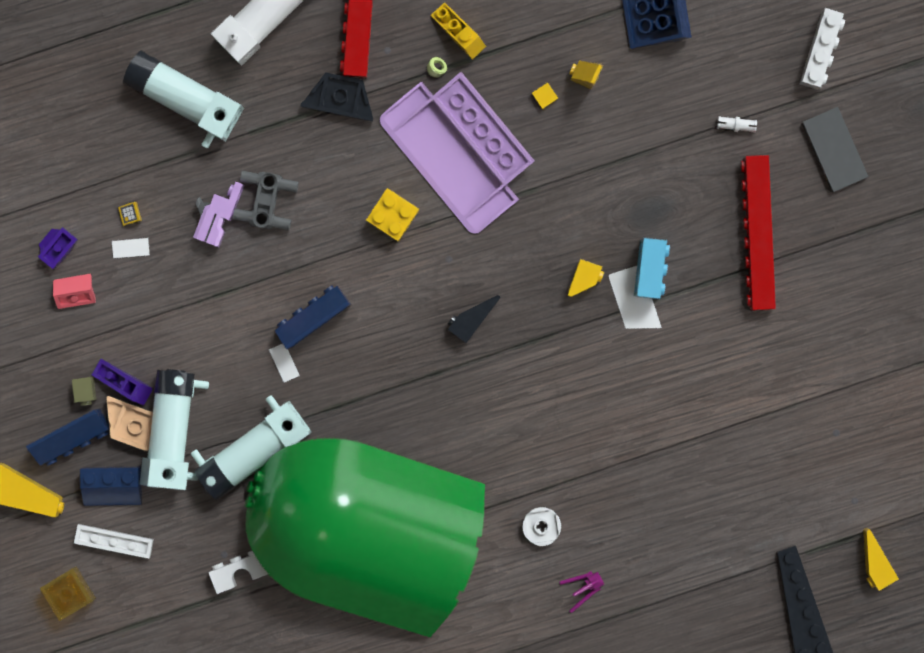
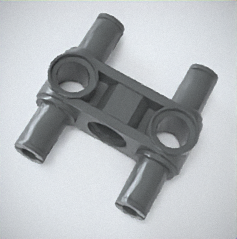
M242 171L240 182L257 185L258 189L254 209L247 211L235 208L233 219L249 222L251 226L269 230L273 227L290 230L292 220L275 216L274 210L278 191L284 190L297 193L299 182L283 179L281 175L263 171L259 172V174ZM267 177L274 178L275 183L273 186L267 187L265 185ZM261 214L267 216V222L263 225L257 222V218Z

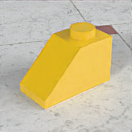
M580 259L567 296L572 297L595 286L597 282H601L604 272L601 271L602 266Z

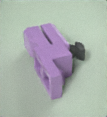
M235 182V185L231 184L227 194L230 196L229 199L214 194L211 203H203L201 197L197 198L195 204L201 215L193 238L220 247L225 234L223 230L225 219L232 220L234 209L237 207L245 185Z

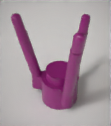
M590 571L559 582L562 585L588 578L585 580L586 586L574 592L573 596L575 597L587 589L590 592L569 610L570 613H573L593 594L601 590L600 587L605 585L598 572L592 573Z

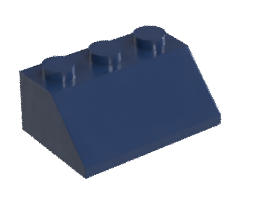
M141 466L80 468V488L84 506L142 505Z

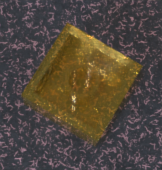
M77 566L40 588L59 621L96 599Z

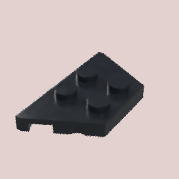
M325 72L300 105L303 108L373 122V115L364 81Z

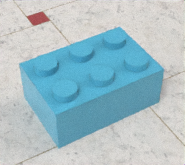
M640 239L634 296L660 299L661 295H664L665 284L662 283L663 276L667 274V264L664 263L665 257L669 256L670 245H667L666 240Z

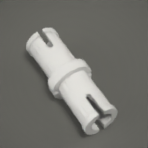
M718 116V121L725 122V124L717 123L718 129H733L734 132L739 130L756 132L757 127H749V125L757 126V120Z

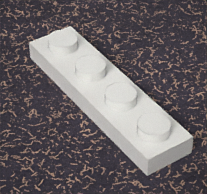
M78 524L74 544L149 559L154 539Z

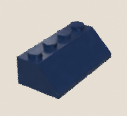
M331 285L323 291L325 295L321 298L314 297L308 302L309 306L304 310L299 308L292 313L294 317L289 321L284 319L276 325L278 329L275 332L286 349L292 348L352 305L339 286L334 288Z
M95 409L27 445L26 448L40 466L44 464L49 466L57 462L56 458L60 455L66 457L74 453L73 449L77 446L83 448L91 444L90 440L97 437V439L108 435L107 430L110 427L101 409Z

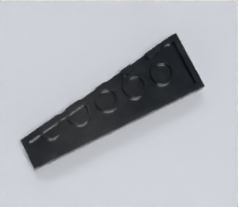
M796 545L777 551L794 653H833Z

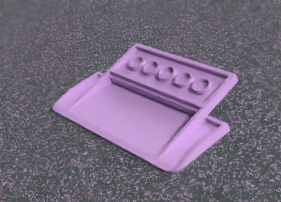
M462 72L434 95L423 82H420L381 115L380 123L385 131L469 232L479 233L519 200L507 184L534 162V159Z

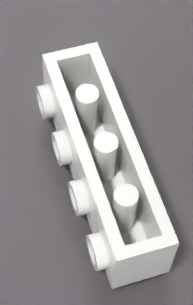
M827 8L822 11L799 84L817 90L821 88V85L825 86L828 77L825 74L826 69L831 67L834 56H831L833 49L837 48L839 43L837 34L839 30L842 31L845 20L842 19L843 13Z

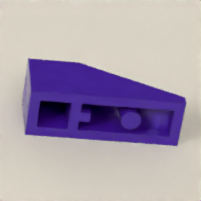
M100 359L92 373V376L131 401L142 405L146 403L153 390L152 387L103 359Z

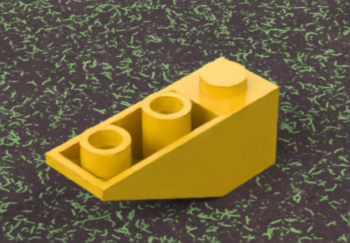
M445 2L431 14V17L471 59H474L486 47L481 38Z

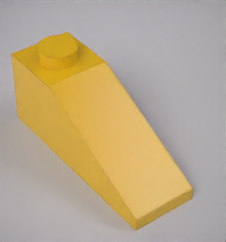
M579 61L577 65L573 64L569 73L572 75L571 81L592 89L602 65Z
M865 528L863 529L866 573L869 576L866 580L871 588L875 587L880 591L899 580L871 530Z

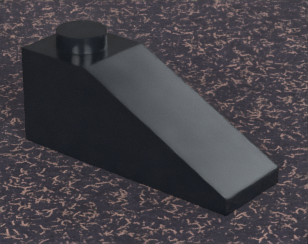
M496 295L460 313L458 317L454 315L448 322L450 326L448 330L467 343L501 297Z

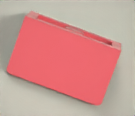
M91 274L53 281V297L58 309L96 303Z

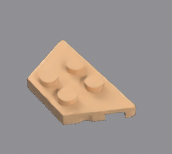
M107 396L110 437L148 451L153 412Z

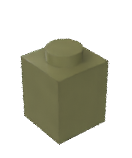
M94 377L72 379L74 403L80 402V406L92 404L91 400H97Z

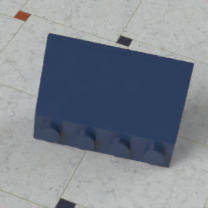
M622 0L630 49L692 38L686 0Z

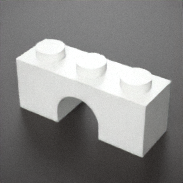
M253 551L248 552L249 556L241 558V556L230 559L231 563L223 565L222 562L212 566L213 570L209 572L217 594L234 588L237 585L234 573L238 569L249 571L253 580L268 575L256 559Z

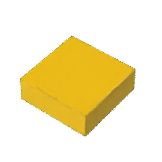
M548 82L532 92L541 109H544L558 99Z

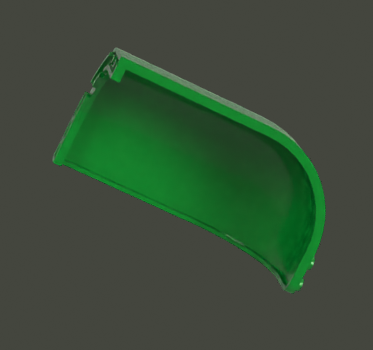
M328 438L306 440L281 449L266 461L260 471L257 470L254 480L248 483L246 491L249 494L245 501V507L247 508L246 533L249 544L264 570L277 583L290 592L313 602L430 638L457 605L458 599L456 598L460 591L464 592L479 550L476 547L477 537L480 538L482 536L485 484L363 443Z

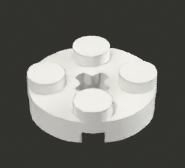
M537 507L526 514L523 521V532L530 542L538 546H546L553 543L560 534L561 522L553 510L546 507ZM540 521L547 524L543 532L536 528Z

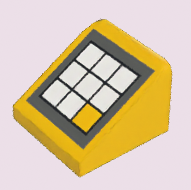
M137 202L118 207L123 226L142 221Z

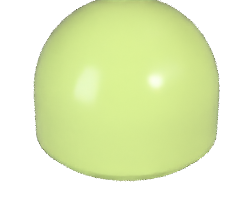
M434 57L429 61L427 71L432 77H441L447 71V65L441 58ZM434 63L441 64L442 70L435 68Z

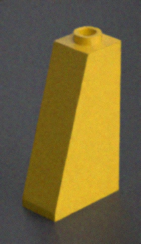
M0 463L1 505L51 517H57L59 513L62 514L65 504L62 502V496L8 465Z

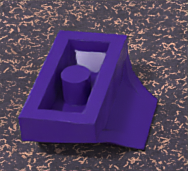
M63 227L61 229H51L39 243L40 255L38 257L52 269H55L73 249L78 239Z

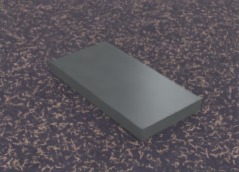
M838 107L802 122L832 192L869 177Z

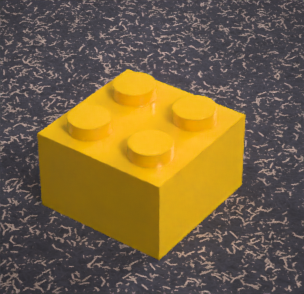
M387 188L366 221L399 242L420 209Z

